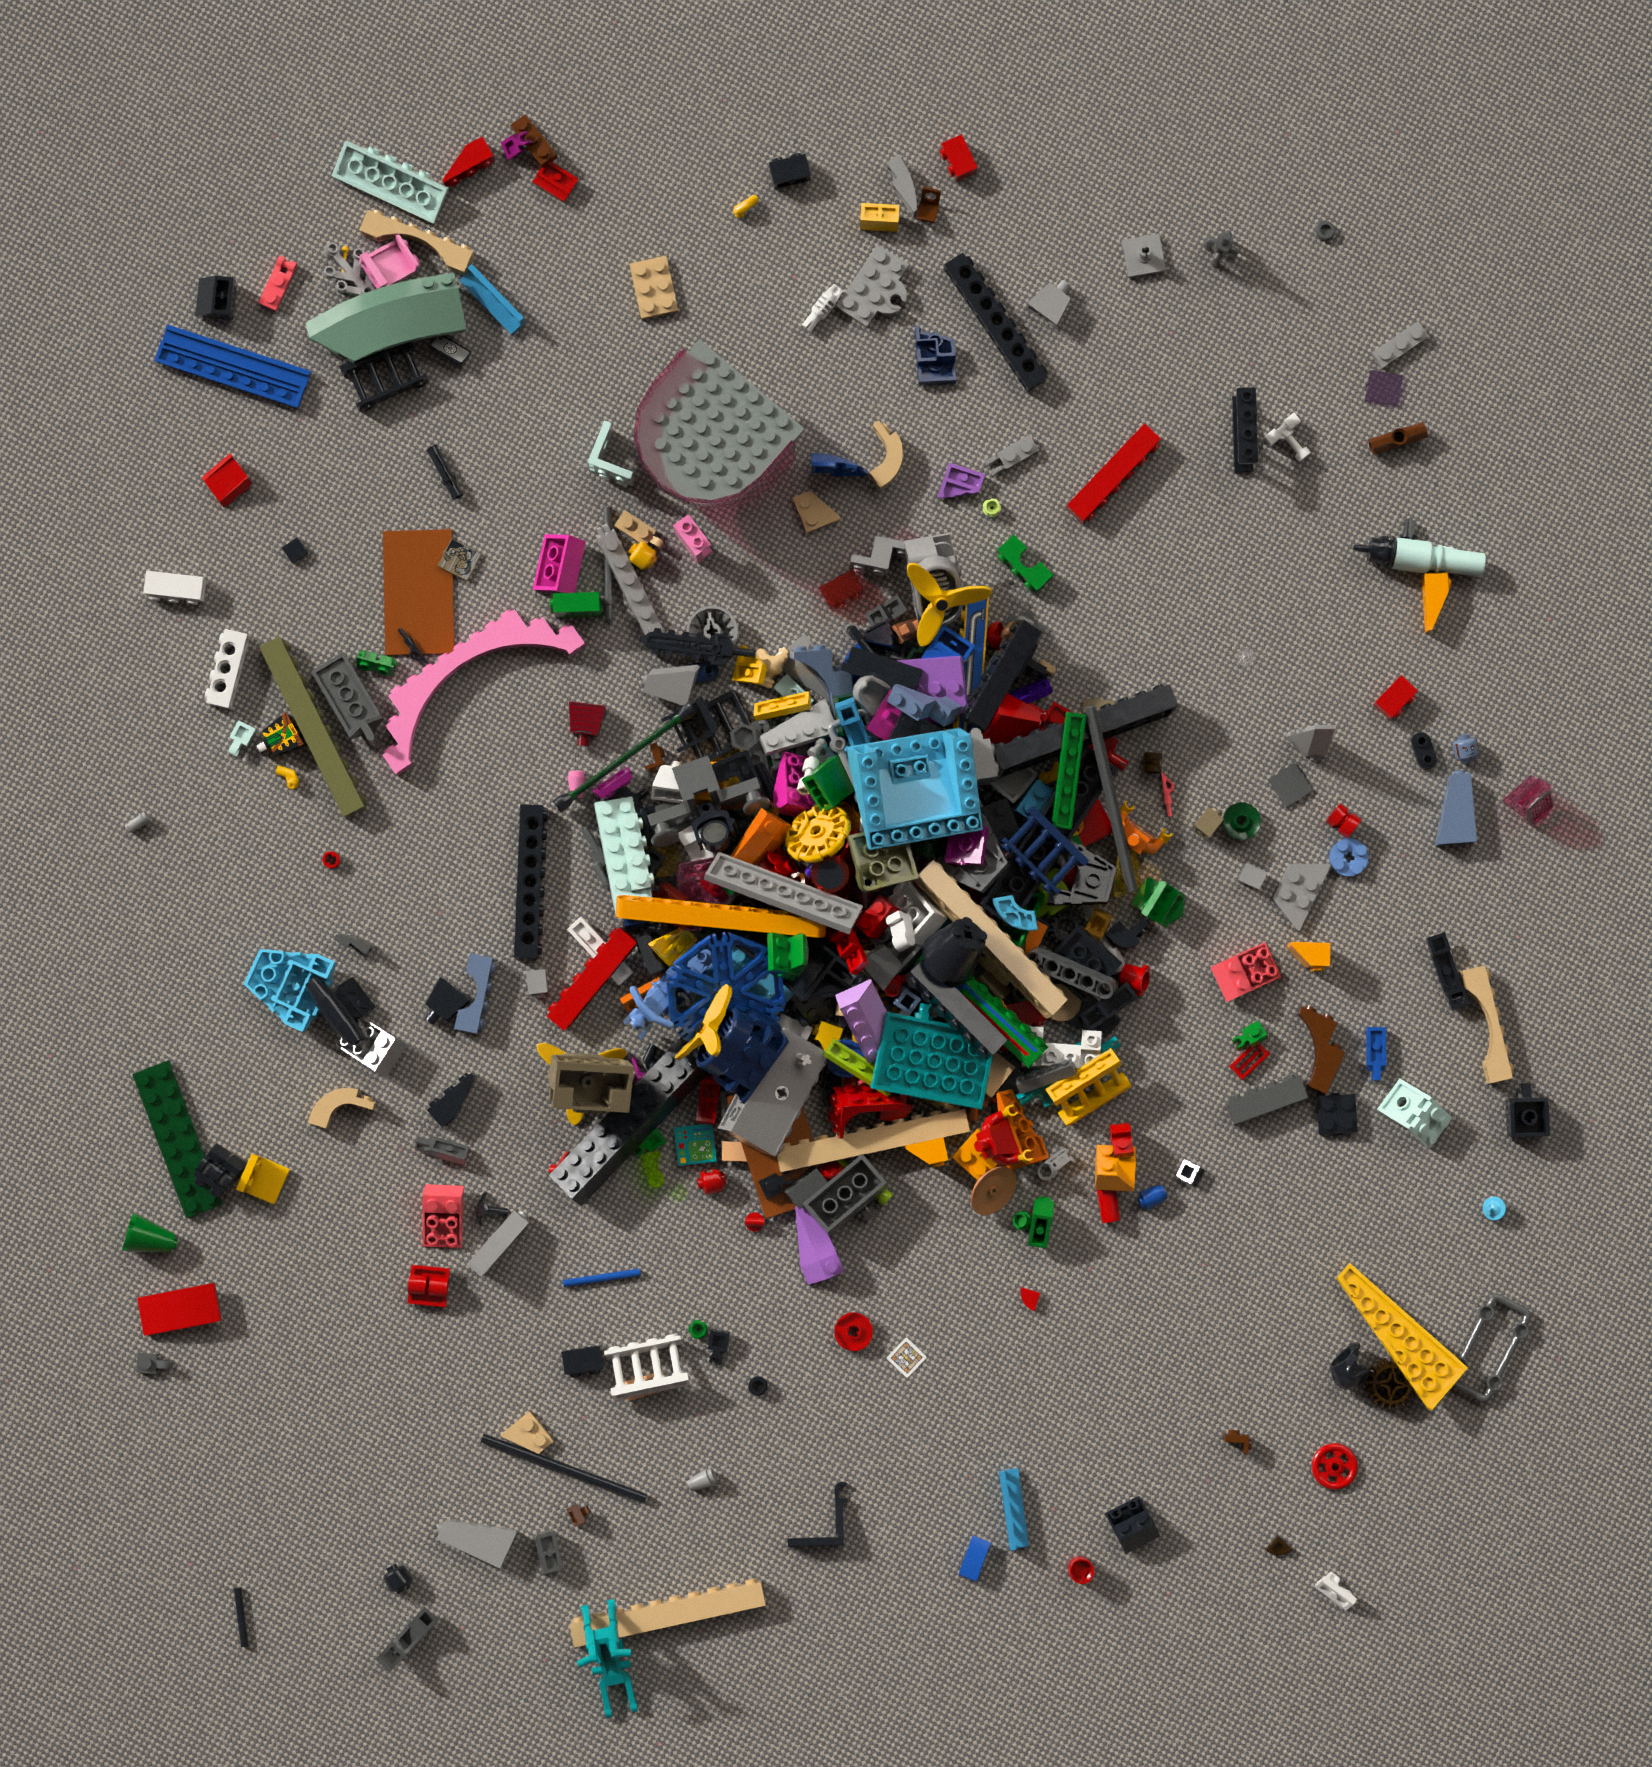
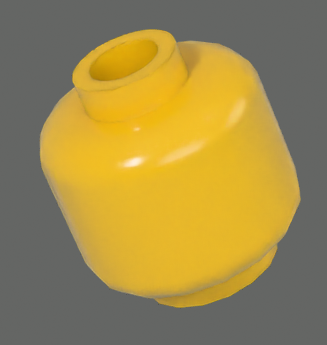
M644 541L638 545L634 543L628 551L631 554L629 557L630 562L641 570L650 569L658 558L655 556L656 550Z

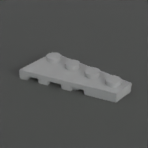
M826 699L821 700L811 706V709L797 714L761 735L760 742L766 756L815 742L819 738L825 739L830 737L828 726L834 719Z

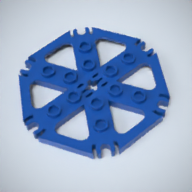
M722 932L723 938L721 940H717L716 935L712 934L713 942L711 943V937L708 935L673 962L674 965L670 968L676 971V974L674 976H666L671 982L665 980L669 1019L674 1023V1029L679 1026L682 1027L678 1035L683 1040L690 1041L696 1036L695 1026L699 1021L703 1022L706 1012L718 991L724 984L730 986V982L732 995L727 1010L737 1008L745 1012L746 1010L754 1009L770 1019L773 1018L775 1022L780 1021L779 1016L775 1015V1012L778 1010L784 1012L783 1007L780 1006H785L783 978L778 977V973L768 971V947L729 932L728 939L726 933ZM733 945H740L755 951V958L734 973L731 947ZM705 949L710 950L713 977L689 969L687 966L689 960ZM769 973L773 975L775 994L772 998H766L747 991ZM681 987L704 996L686 1011H677L675 990Z

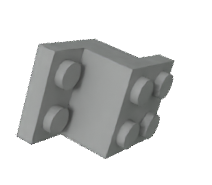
M875 536L871 558L852 554L850 568L860 574H864L866 571L871 572L875 577L882 578L884 575L888 576L892 554H896L895 557L906 559L904 541Z

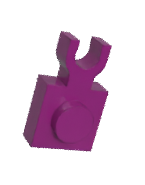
M523 131L519 135L513 134L501 142L507 160H513L525 152L523 146L532 143V140L525 141V136L529 134L528 131Z

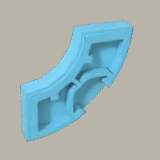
M1013 895L993 898L998 914L1009 925L1020 930H1038L1035 911H1027L1020 908L1016 904Z

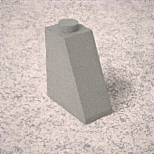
M691 665L652 669L643 678L642 685L645 686L643 693L684 706L691 700L700 666Z

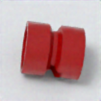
M1340 803L1325 822L1333 829L1338 828V833L1347 839L1362 819L1355 813L1350 814L1349 809Z
M1076 1556L1069 1561L1068 1573L1075 1583L1086 1584L1092 1580L1094 1567L1089 1559L1083 1556Z

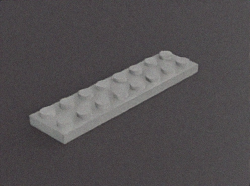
M721 852L717 853L704 877V880L847 934H850L863 908L862 905Z

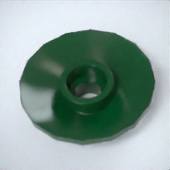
M1237 802L1230 805L1223 816V827L1226 833L1237 840H1247L1253 837L1261 825L1257 809L1245 802ZM1239 818L1244 820L1243 825L1237 823Z

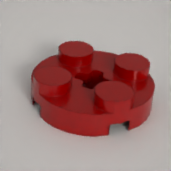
M849 1312L838 1319L834 1335L837 1343L842 1348L849 1351H859L870 1343L873 1328L866 1316L859 1312ZM851 1326L854 1328L858 1327V1336L854 1337V1335L848 1334Z

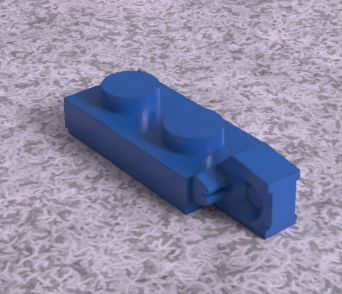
M1366 1027L1367 1071H1371V1081L1381 1080V1071H1385L1386 1027Z

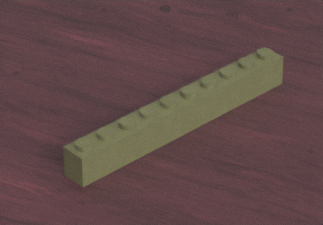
M277 637L259 646L343 817L348 818L366 809L365 803H367V800L362 792H358L356 786L359 784L354 775L350 776L348 772L350 766L345 758H341L339 752L342 750L337 741L333 742L331 738L333 732L329 724H324L322 719L325 716L320 707L316 708L314 704L316 698L312 691L308 692L305 686L308 682L303 673L299 674L297 668L300 666L295 657L291 658L288 652L291 648L287 640L283 641L280 637Z

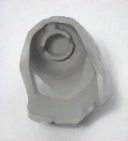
M864 676L854 685L853 697L856 703L873 717L888 691L892 690V688L886 682L874 676Z

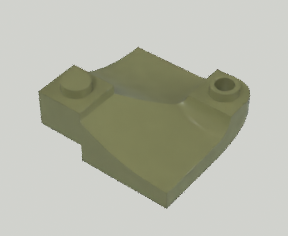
M864 832L847 836L856 869L855 877L860 890L870 893L919 878L909 843L869 850ZM864 881H869L870 886H866Z

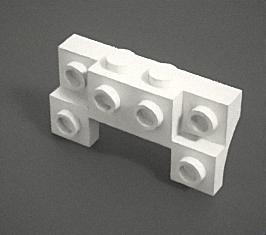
M1029 1026L1036 1036L1043 1039L1044 1027ZM1082 1030L1081 1045L1046 1043L1048 1048L1030 1068H1047L1072 1059L1077 1069L1100 1055L1102 1031Z

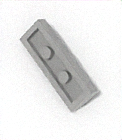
M1417 321L1373 351L1371 355L1379 367L1383 369L1426 340L1429 335L1419 321Z

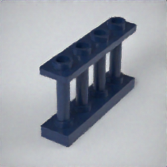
M1030 807L1025 812L1028 816L1027 822L1010 840L1001 838L999 842L1002 844L1001 848L1007 854L1011 853L1016 857L1015 862L1022 868L1025 866L1030 871L1028 874L1035 881L1039 880L1043 884L1042 888L1051 895L1053 893L1056 895L1060 893V890L1056 887L1057 884L1074 866H1085L1089 860L1035 807ZM1037 825L1042 830L1041 835L1022 854L1015 845L1033 826ZM1051 838L1056 843L1054 845L1055 848L1035 867L1028 859L1047 839ZM1065 852L1069 856V861L1050 881L1042 872L1060 853Z

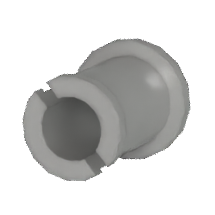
M145 812L138 813L139 816L125 824V827L131 834L144 825H149L148 823L151 820Z

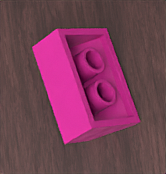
M545 534L533 590L550 594L575 593L586 541L570 535Z

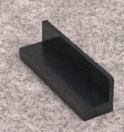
M857 647L851 648L848 661L843 662L841 666L843 671L861 677L874 676L891 687L899 684L915 691L918 690L923 672L921 668Z

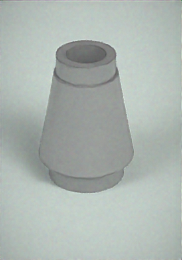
M706 1468L687 1480L691 1491L713 1487L718 1482L712 1468Z

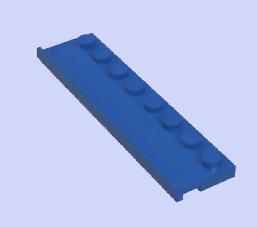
M166 325L165 334L154 359L155 363L299 409L312 373L311 371L171 325Z

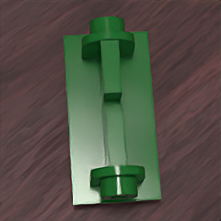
M367 650L359 652V656L356 657L358 668L364 671H373L382 676H394V668H396L397 661L393 657L381 655L380 659L376 660L377 653Z

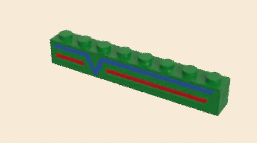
M923 954L915 962L916 965L923 959ZM974 976L962 985L952 983L1007 1039L1003 1045L1028 1068L1048 1048L1041 1037L1036 1036L1027 1024L1017 1019V1015L1004 1007L1002 1001L988 992V988L977 982Z

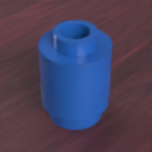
M1154 1185L1139 1192L1137 1200L1141 1208L1145 1207L1148 1210L1164 1203V1200L1167 1199V1194L1162 1185Z

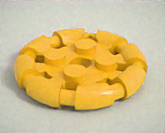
M814 806L812 810L802 812L794 819L792 827L786 833L785 845L788 847V853L799 862L804 860L805 863L824 861L823 858L835 855L844 846V840L850 834L851 822L848 820L847 813L838 806L826 811L825 809L820 811L818 806Z

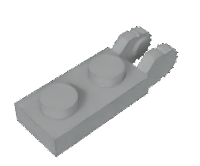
M1029 434L987 459L985 464L988 466L997 460L1001 461L1002 465L990 472L994 476L1038 453L1039 449Z

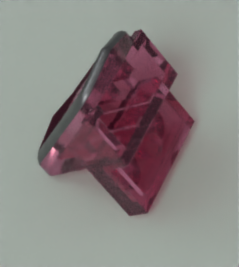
M1532 775L1503 799L1505 805L1520 814L1530 826L1544 818L1554 807L1551 785L1541 778L1536 779Z

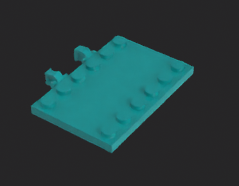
M921 1003L919 1012H915L914 1017L886 1011L870 1088L982 1109L993 1056L985 1060L948 1023L933 1021L928 1013L931 1007L929 1004Z

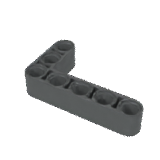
M1034 947L1026 955L1029 960L1037 964L1041 972L1102 999L1110 998L1117 990V982L1113 978L1045 948ZM1033 954H1037L1040 957V961H1036L1033 958ZM1050 961L1055 962L1058 968H1053L1050 965ZM1068 969H1072L1075 972V976L1069 975ZM1085 977H1090L1093 980V984L1087 983ZM1103 985H1108L1111 992L1105 991ZM1014 986L1012 993L1014 999L1018 1002L1026 1001L1027 998Z

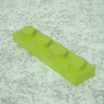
M833 1038L823 1056L871 1086L875 1064L872 1062L867 1063L864 1057ZM878 1090L886 1096H890V1094L892 1093L888 1091Z

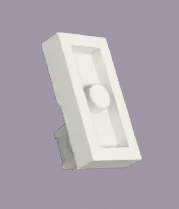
M1329 1572L1314 1587L1344 1610L1349 1609L1355 1604L1357 1598L1349 1590L1339 1587L1340 1578L1333 1572Z

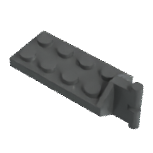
M342 652L312 670V675L350 739L365 735L377 750L381 749L382 744L373 730L384 719L346 654Z

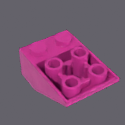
M786 751L782 752L773 792V802L780 808V814L797 817L802 812L811 810L814 806L815 801L810 794L804 796L797 792L799 780L805 775L802 771L805 759L809 757Z

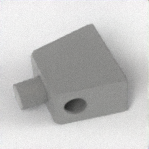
M1061 280L1057 287L1048 283L1028 302L1027 309L1056 329L1070 303L1071 298L1066 295L1071 287L1070 284L1064 280Z

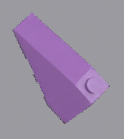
M795 1206L800 1267L808 1285L844 1272L830 1237L804 1207L799 1209Z

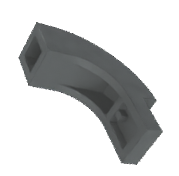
M424 1607L383 1650L376 1660L390 1673L436 1624L438 1619Z

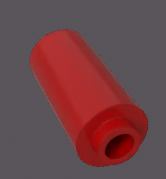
M1097 1190L1101 1222L1120 1221L1116 1191Z

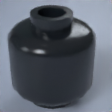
M394 1564L386 1569L388 1573L384 1575L383 1579L390 1592L399 1594L411 1587L412 1577L406 1566Z

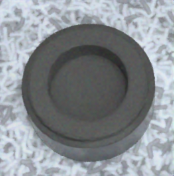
M1329 221L1320 222L1316 228V236L1322 241L1332 239L1335 234V226Z

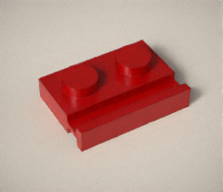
M551 162L544 168L541 167L532 183L565 203L567 197L579 182V179Z

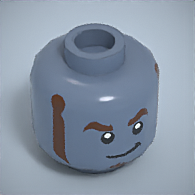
M1469 734L1459 735L1458 740L1453 742L1455 758L1460 760L1461 763L1473 762L1480 754L1477 739L1470 737Z

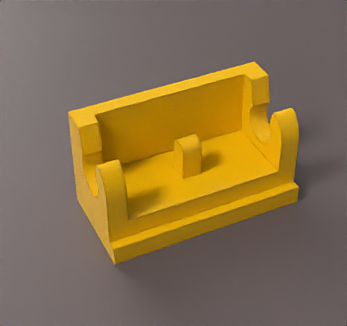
M861 203L860 230L898 232L899 205Z

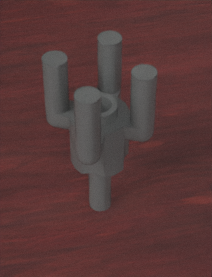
M1229 230L1219 234L1216 239L1208 237L1204 245L1205 250H1210L1213 247L1215 255L1211 266L1214 268L1218 267L1222 256L1229 254V260L1234 261L1239 253V250L1233 247L1234 240Z
M586 828L582 833L593 849L589 853L594 862L592 867L607 890L610 888V884L605 874L607 869L602 845L599 846L589 828Z

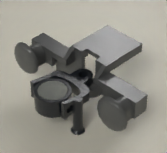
M708 755L672 768L684 803L647 815L653 834H655L651 839V843L658 848L673 845L678 840L679 833L677 830L670 828L690 821L689 817L693 816L695 820L691 825L700 851L704 850V845L706 850L710 852H722L730 846L731 841L739 842L742 839V834L738 831L735 819L730 818L728 812L722 810V806L725 805L728 808L747 802L743 806L744 813L749 816H756L761 808L769 809L770 800L766 797H761L763 794L757 777L720 790ZM708 790L712 802L705 801L697 807L693 795ZM720 820L727 821V823H728V825H729V828H728V826H727L724 822H722V821H720ZM702 827L701 832H700V834H701V839H700V836H699V834H698V830Z

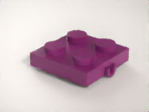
M624 767L595 787L593 790L595 795H598L601 799L604 797L608 799L615 794L614 790L629 785L631 783L630 779L633 778L630 774V769Z
M982 826L983 830L948 836L945 863L960 866H983L989 828Z

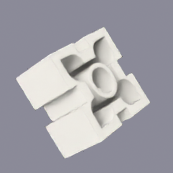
M692 825L679 832V839L697 870L713 862L717 853L706 850L704 845V850L700 851ZM702 827L698 830V834H699V836H700V839H701V834H700V832H701Z

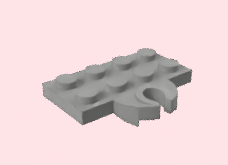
M877 245L837 303L836 309L866 328L869 327L877 313L884 316H892L902 310L901 307L893 305L891 299L899 297L902 303L906 304L907 291L900 280L909 268V264Z

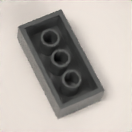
M861 1154L807 1199L803 1206L830 1237L888 1188V1184L865 1156Z

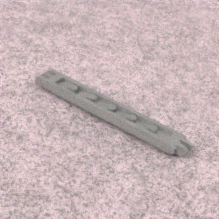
M607 523L603 525L605 533H603L601 527L596 528L598 532L596 539L643 635L645 636L647 633L653 632L655 628H661V632L665 633L615 530H610Z

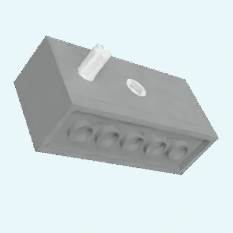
M783 1027L782 1029L789 1040L788 1045L745 1104L735 1094L718 1126V1129L753 1149L775 1157L781 1152L785 1138L792 1131L791 1126L793 1122L800 1116V1109L803 1103L808 1100L812 1086L817 1083L821 1069L828 1062V1059L823 1056L824 1050Z

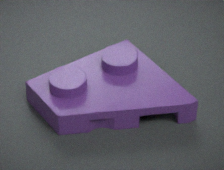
M949 463L938 499L978 494L985 474Z

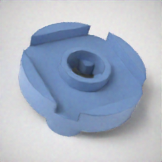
M1353 838L1340 840L1331 848L1329 862L1337 874L1344 877L1355 876L1361 873L1367 866V848L1360 841ZM1348 852L1352 853L1351 856L1354 857V860H1350V863H1347L1346 858H1344V855H1347Z

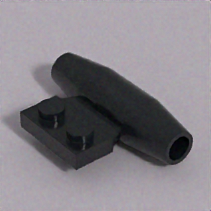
M318 976L305 984L315 1006L333 1030L351 1047L359 1043L364 1037L355 1019H360L374 1010L375 1005L356 980L351 977L340 984L335 992Z

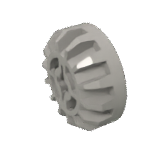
M705 606L698 609L690 617L686 632H689L691 637H696L701 627L707 622L708 624L705 626L703 634L705 638L710 639L711 635L707 633L710 632V624H712L716 633L728 634L734 645L737 642V623L732 614L726 609L719 606ZM714 621L721 623L724 626L725 630L721 631L720 627L716 623H714Z

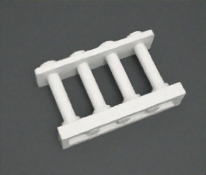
M672 1334L666 1336L665 1339L658 1340L657 1338L647 1340L646 1343L639 1344L638 1342L629 1343L627 1347L620 1348L619 1346H614L604 1351L606 1359H612L616 1385L615 1388H611V1394L614 1401L690 1385L688 1374L681 1371L677 1345L683 1344L681 1336ZM669 1347L674 1373L672 1376L665 1377L662 1375L658 1349ZM650 1351L655 1377H653V1380L645 1381L642 1375L639 1353ZM631 1355L636 1381H634V1384L626 1385L623 1379L620 1357Z

